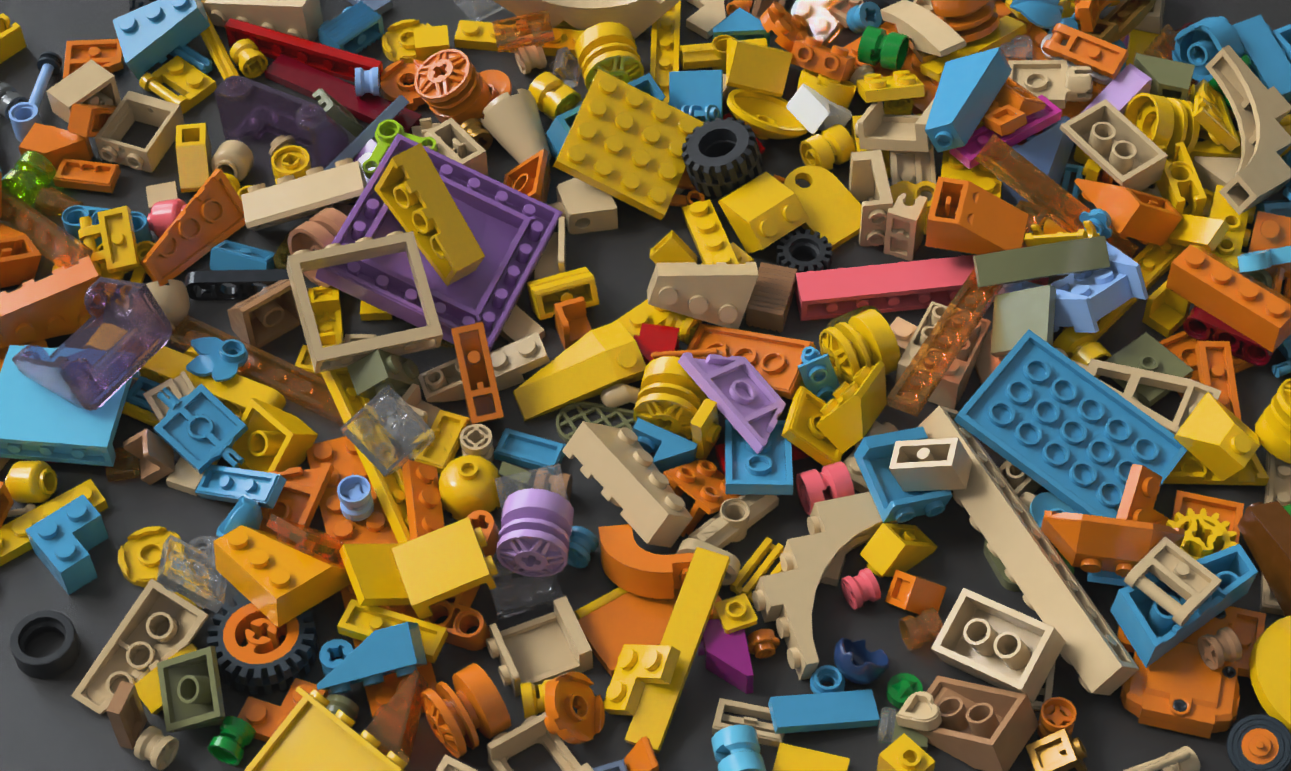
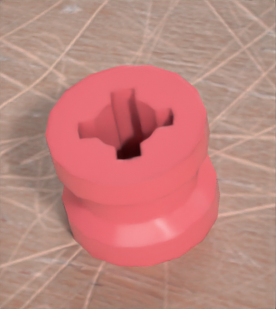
M868 568L860 570L855 577L848 575L841 579L843 595L849 606L854 610L861 608L864 602L868 600L875 602L881 598L878 581Z

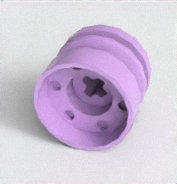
M530 488L518 490L509 495L503 506L501 530L499 531V541L496 548L497 559L502 566L514 573L528 577H546L561 572L568 561L569 537L571 536L574 518V508L570 502L561 495L544 489Z

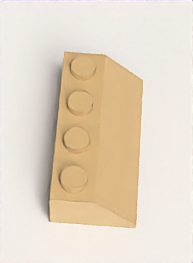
M346 158L334 162L335 168L324 170L323 166L306 170L307 176L295 179L294 175H288L276 179L277 184L266 187L265 183L248 187L249 193L241 195L247 229L258 231L319 213L325 208H336L340 205L357 202L367 185L361 163L359 161L353 162L352 158Z

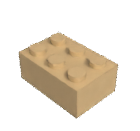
M963 588L931 649L944 663L1001 689L1027 694L1029 701L1034 703L1066 641L1055 627Z

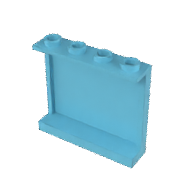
M9 345L0 371V457L113 467L116 459L113 440L132 378H140L141 375L135 354L70 350L60 347L45 348L31 345Z

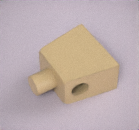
M572 178L557 185V202L548 205L563 212L561 217H565V225L570 234L618 228L617 206L611 195L577 178Z

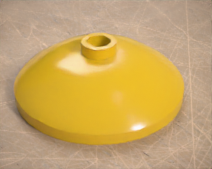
M744 89L732 90L728 95L727 105L731 113L737 120L744 121L745 125L749 124L755 136L760 139H790L800 137L809 132L786 108L789 101L783 98Z

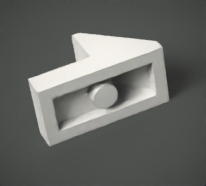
M804 83L786 105V108L813 135L818 129L823 131L834 124H840L845 127L852 117L850 110L829 101Z

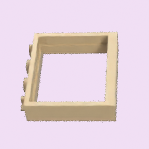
M394 231L387 234L386 237L375 239L363 237L355 241V243L345 245L333 243L327 245L324 249L315 251L303 249L288 256L286 269L314 373L348 367L377 349L400 356L440 347L443 332L413 231L406 233ZM406 251L427 326L322 347L302 272Z

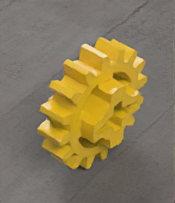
M1188 508L1186 516L1176 512L1174 519H1168L1166 526L1186 530L1180 548L1195 560L1216 553L1218 549L1224 550L1238 544L1235 542L1237 533L1235 531H1228L1230 522L1224 521L1220 523L1218 521L1219 513L1217 512L1211 517L1207 516L1205 508L1201 509L1200 514H1195L1192 508Z

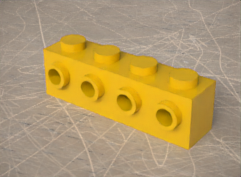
M1217 184L1208 218L1225 220L1230 228L1216 249L1210 252L1239 269L1237 257L1244 254L1241 252L1242 246H1248L1251 229H1247L1246 225L1247 223L1252 224L1256 206L1238 215L1219 192L1224 186Z

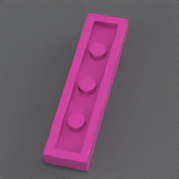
M1040 95L1038 98L1045 102V109L1026 116L1027 124L1016 129L1014 133L1001 136L984 125L973 132L965 146L950 149L949 153L968 169H971L1061 120L1062 110L1045 96Z

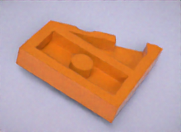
M119 40L66 41L63 79L91 59L111 74L123 69L124 57Z

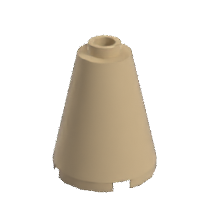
M517 89L519 94L511 96L509 92H505L493 99L484 108L483 114L485 116L484 119L481 118L482 125L519 164L544 148L549 151L550 161L551 154L536 100L529 90Z

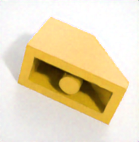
M882 523L860 555L868 562L867 567L872 573L879 577H893L896 569L903 572L908 571L931 555L938 546L916 525Z

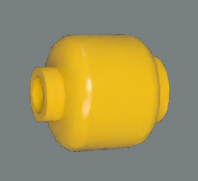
M18 461L10 468L5 478V485L12 499L18 503H43L55 492L57 488V475L45 461Z

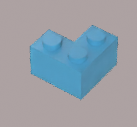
M84 494L25 530L34 553L68 595L98 577L90 554L87 551L109 537L100 513Z

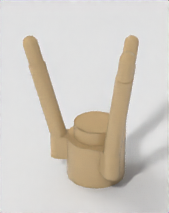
M1183 746L1160 758L1123 771H1158L1161 769L1162 771H1200L1201 765L1196 753L1190 747Z

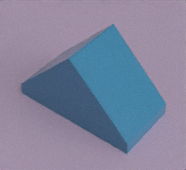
M740 7L713 28V39L719 35H729L737 40L766 38L768 47H770V32H766L761 20Z

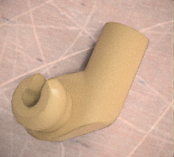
M618 383L602 390L600 398L604 406L609 408H615L629 402L636 404L640 389L624 383Z

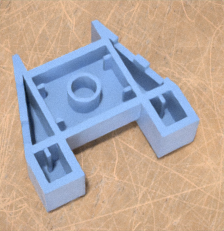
M1106 241L1110 262L1109 268L1069 274L1065 278L1051 283L1056 288L1054 332H1057L1059 327H1074L1075 332L1096 333L1099 331L1097 321L1133 297L1143 300L1148 299L1140 265ZM1028 281L1003 284L992 295L994 298V295L1044 285Z

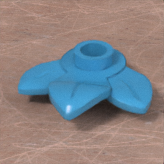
M217 337L196 338L191 340V346L199 355L188 363L186 369L196 376L206 377L212 375L216 382L227 381L237 374L238 367L243 366L247 362L248 351L239 340L228 339L222 341Z

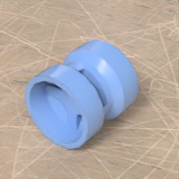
M360 475L347 476L340 481L337 493L343 516L351 521H362L368 518L374 511L369 481Z

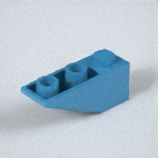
M405 622L375 630L317 684V690H330L331 694H342L352 691L351 685L363 682L364 687L385 682V675L396 673L397 678L418 673L417 667L427 665L418 623Z

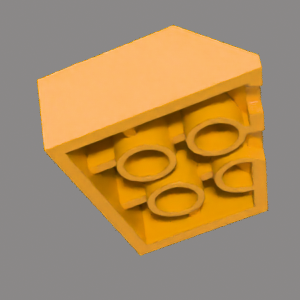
M241 525L213 541L216 570L277 627L282 626L351 584L345 566L265 531Z

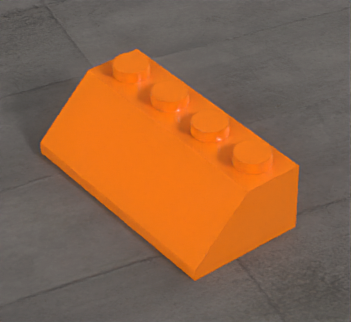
M1190 244L1171 262L1166 284L1168 289L1257 342L1262 347L1273 353L1291 334V300L1247 273H1240L1237 267L1200 246Z

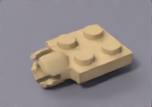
M1008 60V64L1012 69L1009 77L1036 97L1040 95L1045 96L1058 108H1065L1067 101L1086 102L1092 98L1093 80L1092 75L1087 73H1093L1089 66L1068 67L1067 60Z

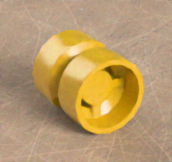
M544 72L537 76L528 89L536 100L538 110L544 112L553 121L556 116L571 110L576 103L582 101L581 95L564 84L562 80L551 72Z
M834 124L823 130L820 135L816 134L801 141L799 146L800 155L805 166H819L828 171L833 169V164L841 165L851 160V152H856L851 135L840 124Z
M284 146L274 152L271 157L275 184H277L276 179L284 176L294 175L295 179L307 176L305 171L312 169L310 155L301 146Z
M1074 327L1065 329L1053 343V347L1063 349L1069 359L1087 366L1091 359L1105 361L1112 356L1100 342H1094L1095 338L1091 333L1075 332Z

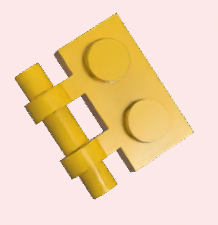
M127 205L97 212L99 220L97 225L92 224L90 216L79 218L81 227L78 230L79 240L83 241L85 251L83 258L90 257L99 277L101 276L100 265L105 262L110 273L140 267L131 209ZM98 237L102 238L104 250L97 251L95 239Z

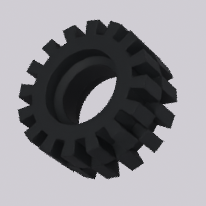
M799 229L795 230L794 236L789 232L785 235V239H780L779 245H777L776 265L795 268L797 273L830 270L832 263L831 243H828V239L825 236L820 239V233L815 231L814 235H811V230L805 229V234H801ZM805 254L810 255L815 259L811 261H799L793 257Z

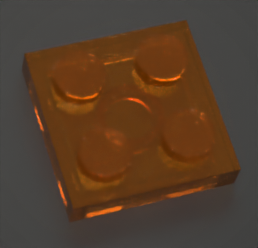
M271 514L266 527L278 532L276 539L293 545L295 549L313 556L314 553L321 554L320 557L340 564L342 558L339 550L346 543L324 531Z

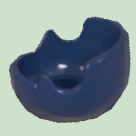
M842 638L835 645V665L839 672L853 683H873L889 668L890 659L885 651L882 649L873 652L869 651L866 648L865 639L852 642L848 638Z

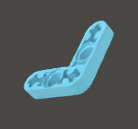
M1291 246L1241 254L1237 257L1240 273L1266 269L1272 265L1290 263Z

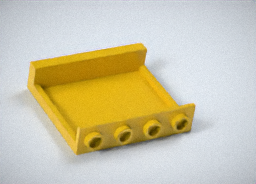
M298 686L295 691L303 696L302 699L244 770L405 771L403 769L407 763L391 750L387 755L378 750L377 748L381 742L365 729L361 734L352 729L356 722L343 711L338 709L335 714L326 708L330 701L318 691L313 689L309 694Z

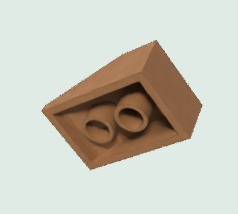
M937 676L926 692L933 696L934 704L939 707L942 718L941 725L931 731L913 730L926 736L928 743L975 769L983 771H1008L1039 723L1027 694Z

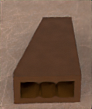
M1278 501L1265 504L1263 502H1256L1245 509V513L1237 527L1285 617L1291 616V516Z

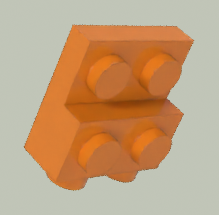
M806 36V39L795 40L791 52L793 54L791 64L840 82L850 80L855 70L860 67L855 65L856 57L848 55L849 50L835 45L832 46V49L822 45V40L811 36Z

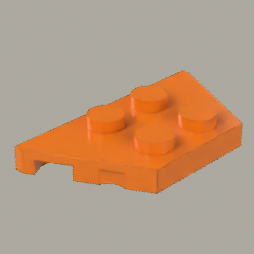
M325 462L321 463V467L303 470L302 467H295L283 472H268L281 474L287 481L274 508L261 507L263 519L259 530L274 534L301 546L334 471L333 465Z

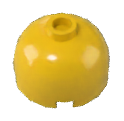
M804 69L801 71L797 90L804 83L829 101L847 109L852 102L857 85L848 80L840 82Z
M465 455L452 460L441 472L438 482L443 510L445 511L446 509L452 514V518L460 521L477 510L491 512L496 507L499 509L504 498L502 478L498 474L499 470L492 462L481 456Z

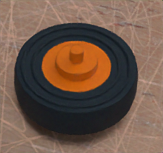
M1262 714L1247 716L1238 721L1228 735L1227 753L1230 762L1237 771H1286L1291 764V734L1282 722L1271 716Z

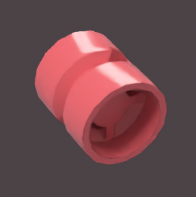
M841 461L823 466L820 473L816 469H812L796 475L798 496L804 511L808 515L811 514L815 502L855 495L850 473L846 465Z

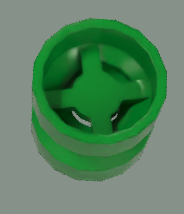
M226 716L219 727V736L212 739L208 746V751L222 763L236 766L239 765L244 756L243 749L245 745H250L256 735V731L243 719L235 716Z

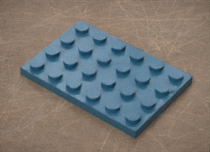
M1029 329L954 419L957 424L1079 514L1116 518L1132 464L1144 465L1162 476V484L1187 452V449L1173 438L1175 435Z

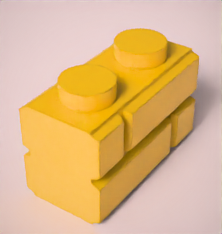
M587 267L527 282L531 307L539 320L553 317L555 303L580 296L584 297L586 308L599 305L594 275L589 272Z

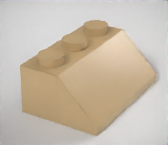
M1106 99L1060 125V130L1120 186L1142 191L1161 179L1168 155Z

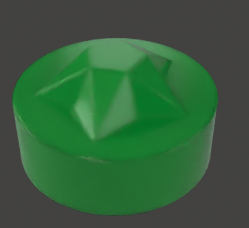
M896 674L889 680L887 685L888 701L894 707L901 709L910 695L923 691L922 684L912 674Z

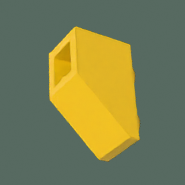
M206 123L176 125V155L181 193L198 191L211 176L212 147Z

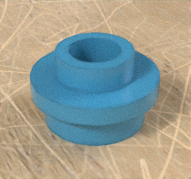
M824 665L811 675L810 688L814 694L842 692L845 688V678L836 667ZM830 682L833 686H823L822 683Z

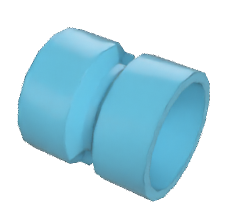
M728 726L719 730L711 738L715 760L719 763L718 771H766L763 757L760 754L757 732L752 726Z

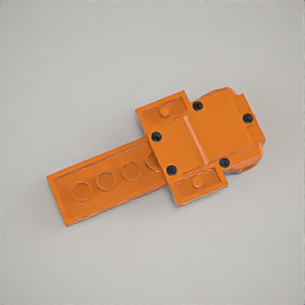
M1177 490L1171 520L1174 519L1176 512L1186 516L1188 508H1192L1195 514H1200L1201 509L1205 508L1207 516L1210 517L1217 512L1219 513L1218 521L1220 523L1224 521L1230 522L1228 531H1235L1237 533L1235 542L1239 544L1240 530L1237 525L1243 516L1244 503ZM1229 606L1147 668H1145L1119 626L1117 637L1127 652L1134 653L1132 659L1139 667V670L1122 684L1120 699L1124 708L1139 718L1138 723L1208 739L1211 733L1228 731L1232 724L1235 723L1239 707L1240 688L1237 676L1250 678V656L1255 642L1264 632L1266 613ZM1229 627L1239 638L1242 646V658L1233 663L1226 661L1222 667L1212 670L1206 666L1200 656L1198 639L1206 634L1216 635L1217 630Z

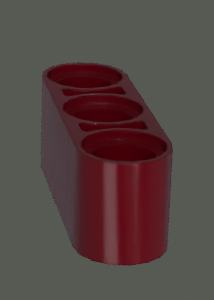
M1196 305L1183 323L1185 332L1198 341H1230L1232 355L1251 364L1264 366L1268 364L1274 352L1272 353L1262 347L1257 342Z

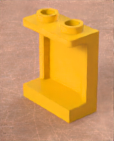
M469 517L391 548L411 606L420 620L433 615L430 605L484 583H487L490 590L497 588L493 576L499 574L492 556L485 557L482 549L488 546L481 527L474 529Z

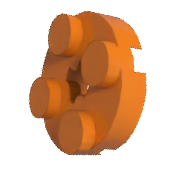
M774 1L760 16L762 26L766 32L769 33L772 30L778 36L774 41L790 53L792 52L795 40L806 39V36H809L805 29L808 26L807 22L798 14L791 15L778 2Z
M413 59V63L404 64V60H400L387 66L380 77V88L383 98L393 102L399 95H403L409 101L405 108L415 111L418 106L425 104L423 98L416 91L415 84L404 85V83L410 84L414 82L416 72L424 61Z
M572 671L551 679L545 684L546 716L544 722L546 729L549 733L557 734L565 742L574 745L594 739V735L601 732L605 721V709L601 695H594L593 690L589 687L594 685V683L586 675Z

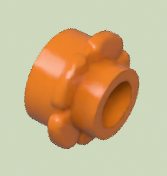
M759 629L750 633L747 637L749 653L755 654V657L760 659L774 655L775 649L780 645V639L775 637L772 629Z

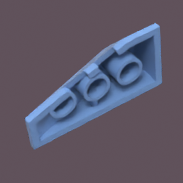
M1067 116L1061 117V120L1043 129L1040 135H1032L1026 138L1027 142L1023 145L1011 147L994 166L997 180L1002 182L1001 193L1003 200L1028 213V218L1038 220L1046 209L1050 207L1056 196L1074 142L1060 130V125L1070 120Z

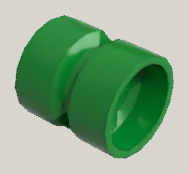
M867 26L860 40L858 61L873 66L880 63L884 69L900 71L907 57L909 36L896 32H891L887 35L884 29Z

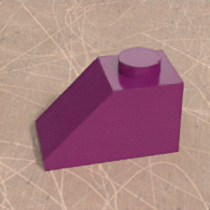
M719 619L708 620L697 650V656H704L706 669L745 694L753 693L754 674L745 629L726 634Z

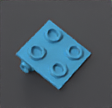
M723 70L669 72V105L702 122H712L716 118H722L723 120Z

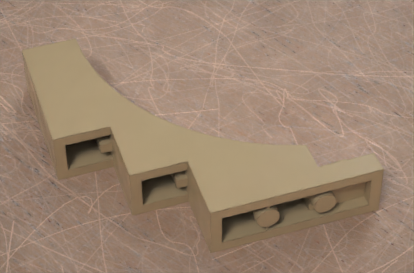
M680 0L493 1L532 26L555 28L564 20L576 29L585 31L587 28L598 23L616 22L628 27L634 39H636Z

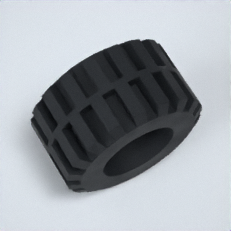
M728 117L726 120L716 118L712 122L706 121L703 123V126L694 128L693 134H688L685 138L686 143L682 145V157L690 181L698 192H704L706 196L716 195L717 198L724 197V195L732 193L756 178L762 172L763 160L755 134L749 124L745 125V122L740 119L735 121L734 118Z

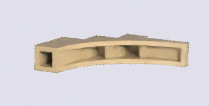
M1227 45L1205 67L1228 99L1238 123L1241 137V159L1238 171L1219 192L1240 215L1279 192L1291 180V168L1280 157L1291 145V136L1279 124L1291 111V105L1274 86L1267 89L1231 46Z
M870 492L815 502L810 517L807 518V527L810 535L787 539L783 553L780 554V564L783 572L761 576L755 591L752 593L754 607L756 611H761L764 622L776 620L778 635L781 639H785L788 647V663L791 669H796L799 680L811 678L819 664L812 629V609L818 585L833 563L844 552L847 554L849 551L869 541L883 523ZM897 521L886 522V523L898 524Z

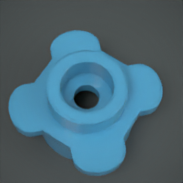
M1093 209L1089 213L1084 211L1080 214L1079 220L1082 223L1083 221L1090 220L1100 236H1105L1106 239L1111 237L1113 231L1109 227L1112 220L1106 211Z

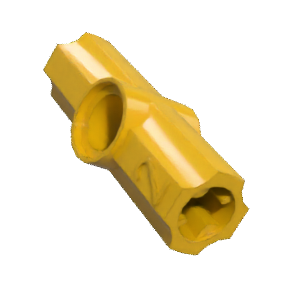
M719 35L713 39L712 43L681 45L680 63L682 70L712 67L713 70H723V73H726L728 38H735L729 35ZM766 38L741 40L768 46Z

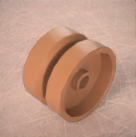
M335 208L323 209L311 217L309 221H305L289 233L288 247L290 254L292 255L294 252L303 249L310 251L324 249V247L333 242L347 216ZM317 269L302 272L303 275L318 286H331L315 278Z

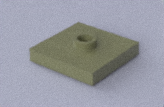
M1147 332L1105 360V362L1188 379L1192 377L1194 371ZM1111 378L1122 388H1126L1128 381ZM1138 384L1134 397L1149 408L1169 394L1171 390Z

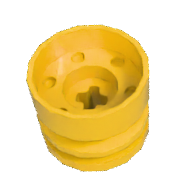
M616 22L598 23L587 28L579 36L575 44V52L579 66L582 69V76L587 90H589L598 69L626 83L644 76V67L637 52L633 34L628 27Z
M1140 93L1134 96L1127 104L1123 115L1156 145L1164 144L1166 146L1167 160L1172 158L1175 143L1184 142L1190 155L1198 141L1200 124L1193 118L1194 104L1191 101Z
M868 309L851 317L848 324L846 322H839L834 327H828L822 330L819 335L821 354L828 353L840 385L845 381L849 384L854 381L852 378L862 367L867 365L871 368L880 360L885 364V375L897 370L898 362L901 359L899 345L889 323L875 309Z
M668 356L651 360L645 367L640 392L633 413L635 423L640 418L683 438L691 439L690 422L703 401L706 400L707 395L678 363L679 357Z
M1291 378L1286 379L1280 385L1277 393L1271 399V404L1263 411L1255 424V433L1258 435L1259 443L1276 458L1291 464Z

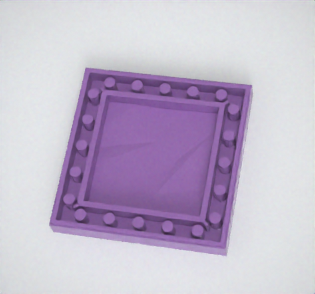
M397 133L331 244L340 243L345 245L355 243V241L363 237H372L373 239L386 237L387 234L394 231L406 233L374 188L391 158L419 143ZM423 146L485 255L474 272L447 286L419 250L443 332L442 339L454 344L451 328L483 322L489 351L491 352L557 228L559 217H561L563 212ZM406 251L317 269L316 279L403 319L416 327L427 326Z

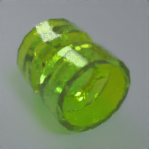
M26 151L17 160L14 168L10 169L2 178V192L15 204L22 207H30L41 195L42 190L46 189L53 181L56 174L55 168L43 155L34 151Z

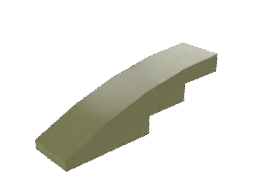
M1105 236L1042 244L973 256L978 288L1032 281L1110 267Z

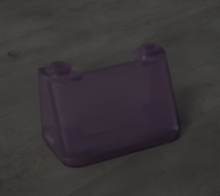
M242 76L226 78L214 91L226 141H241L240 138L251 135L253 139L259 140L266 131L277 136L292 135L296 140L295 143L308 147L307 152L312 161V168L323 166L324 169L349 145L346 130L319 105Z
M100 277L88 288L84 297L86 309L92 316L50 356L42 347L28 345L16 354L12 361L24 376L74 406L89 411L97 410L143 367L171 337L172 326L144 283Z

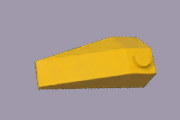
M616 321L590 330L517 387L513 394L524 421L561 409L568 404L600 395L602 390L615 384L624 383L628 385L642 380L646 364L636 340L620 321Z

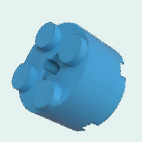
M1223 16L1207 17L1182 29L1176 35L1172 59L1173 61L1195 65L1192 79L1197 80L1198 83L1203 79L1209 82L1213 76L1205 66L1223 47L1230 45L1239 57L1243 56L1244 48L1237 31L1227 18Z

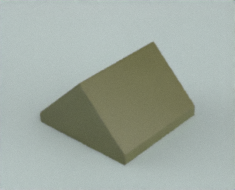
M215 646L202 648L157 663L166 732L221 725L225 718Z

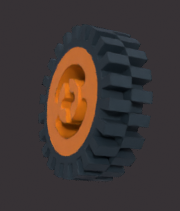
M238 594L232 597L234 607L225 602L221 606L223 615L216 612L213 616L214 625L209 624L207 644L208 647L215 646L219 677L223 676L224 683L229 687L234 683L237 691L243 693L247 685L250 694L258 695L259 686H263L265 695L273 694L272 685L277 683L280 691L288 689L286 683L288 678L292 682H294L295 678L300 679L299 671L307 675L311 670L309 662L314 664L316 661L315 651H318L319 643L311 610H307L282 626L277 627L249 600L243 601ZM285 635L286 638L280 645L279 637ZM246 638L248 644L242 647L241 643Z

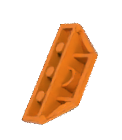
M1046 510L1041 524V531L1071 566L1080 567L1081 570L1089 573H1097L1101 570L1115 572L1121 577H1126L1131 569L1164 537H1167L1180 547L1185 536V529L1172 528L1166 525L1079 513H1056L1055 511Z

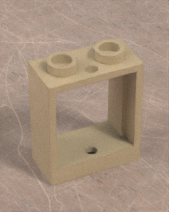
M128 91L95 137L100 158L108 162H115L136 170L152 173L175 141L176 125H185L181 106ZM134 121L160 127L145 149L120 142Z

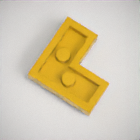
M624 644L618 657V663L612 680L606 691V697L603 702L605 711L613 715L634 716L646 683L670 684L681 651L668 645Z

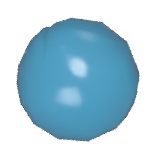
M244 493L220 524L216 535L220 538L241 525L259 530L263 519L259 504Z

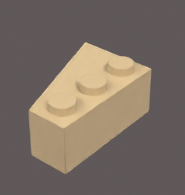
M696 262L656 263L647 289L648 304L722 327L739 329L759 276L756 262H746V264L716 262V264L697 265Z

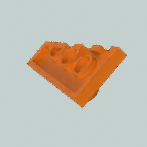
M215 169L141 260L140 263L152 282L158 281L159 286L169 283L168 280L174 279L210 252L213 247L223 242L246 224L242 201L222 169Z

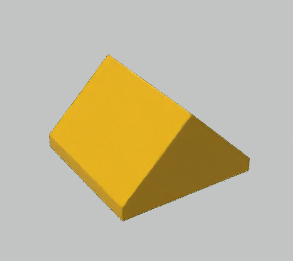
M728 38L726 86L781 98L793 54L781 49Z

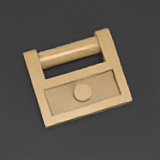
M1164 537L1143 557L1124 579V582L1131 588L1137 587L1173 616L1172 620L1179 626H1183L1188 621L1191 615L1219 588L1222 581L1167 537ZM1148 572L1152 573L1184 598L1186 602L1181 605L1145 575Z

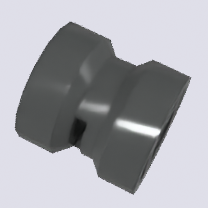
M3 82L0 83V113L10 121L9 110L14 105L28 102V100L22 94L17 93L16 89L9 83Z

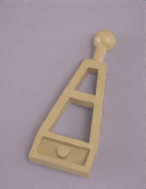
M1054 347L1058 351L1063 353L1065 356H1067L1066 352L1063 349ZM1091 359L1088 366L1074 361L1094 377L1101 375L1128 381L1123 393L1105 382L1103 383L1174 435L1207 392L1217 400L1221 394V390L1188 378ZM1138 384L1184 393L1173 422L1132 399Z

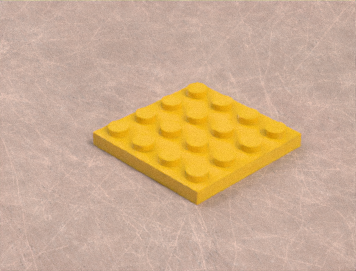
M598 69L553 167L662 220L686 167L682 157V145L686 143L685 138L688 134H693V129L697 126H703L704 122Z

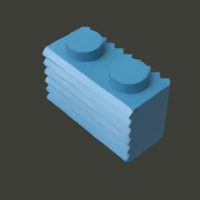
M361 0L354 6L346 7L334 19L323 22L317 31L319 43L358 54L363 48L366 49L367 45L370 46L372 42L375 43L376 40L382 37L384 26L381 14H378L377 11L375 12Z

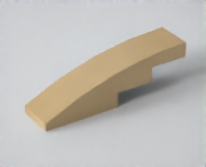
M901 0L880 10L883 21L896 24L898 33L912 38L914 49L943 57L966 46L965 40L946 22L916 3Z

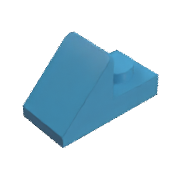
M637 419L632 431L638 436V442L645 451L656 453L653 463L661 473L694 462L697 443L643 419Z

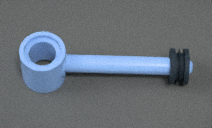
M46 51L40 55L37 62V68L40 73L29 101L18 103L9 110L12 128L19 142L23 141L35 122L42 124L38 108L51 76L57 75L62 66L61 57L54 52Z

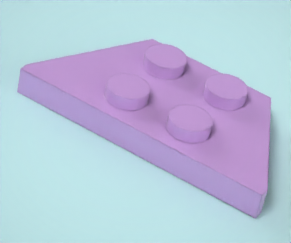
M690 352L683 353L678 363L707 397L717 402V408L757 454L761 453L786 403L746 357H724L709 354L706 359L693 358Z

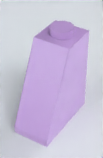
M1130 63L1082 112L1106 99L1123 114L1127 104L1134 96L1140 93L1150 94L1152 78Z

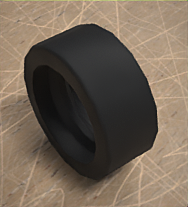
M52 610L37 611L24 617L15 626L10 635V649L22 672L29 677L47 679L65 673L75 664L80 654V640L71 620L64 614ZM51 631L64 634L65 641L62 647L55 653L41 658L27 656L25 648L35 636Z

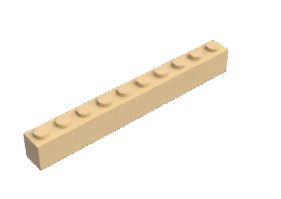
M939 405L918 427L923 426L928 437L927 439L959 438L972 459L967 488L953 490L954 500L966 509L971 516L969 518L971 525L984 535L988 541L987 548L999 558L1006 567L1004 570L1006 576L1019 586L1024 594L1022 598L1026 605L1036 611L1042 622L1055 627L1066 641L1060 654L1067 663L1074 666L1080 675L1078 677L1080 684L1090 693L1110 696L1135 674L1139 667L1051 542L1041 531L1039 525L979 440L954 421L959 412Z

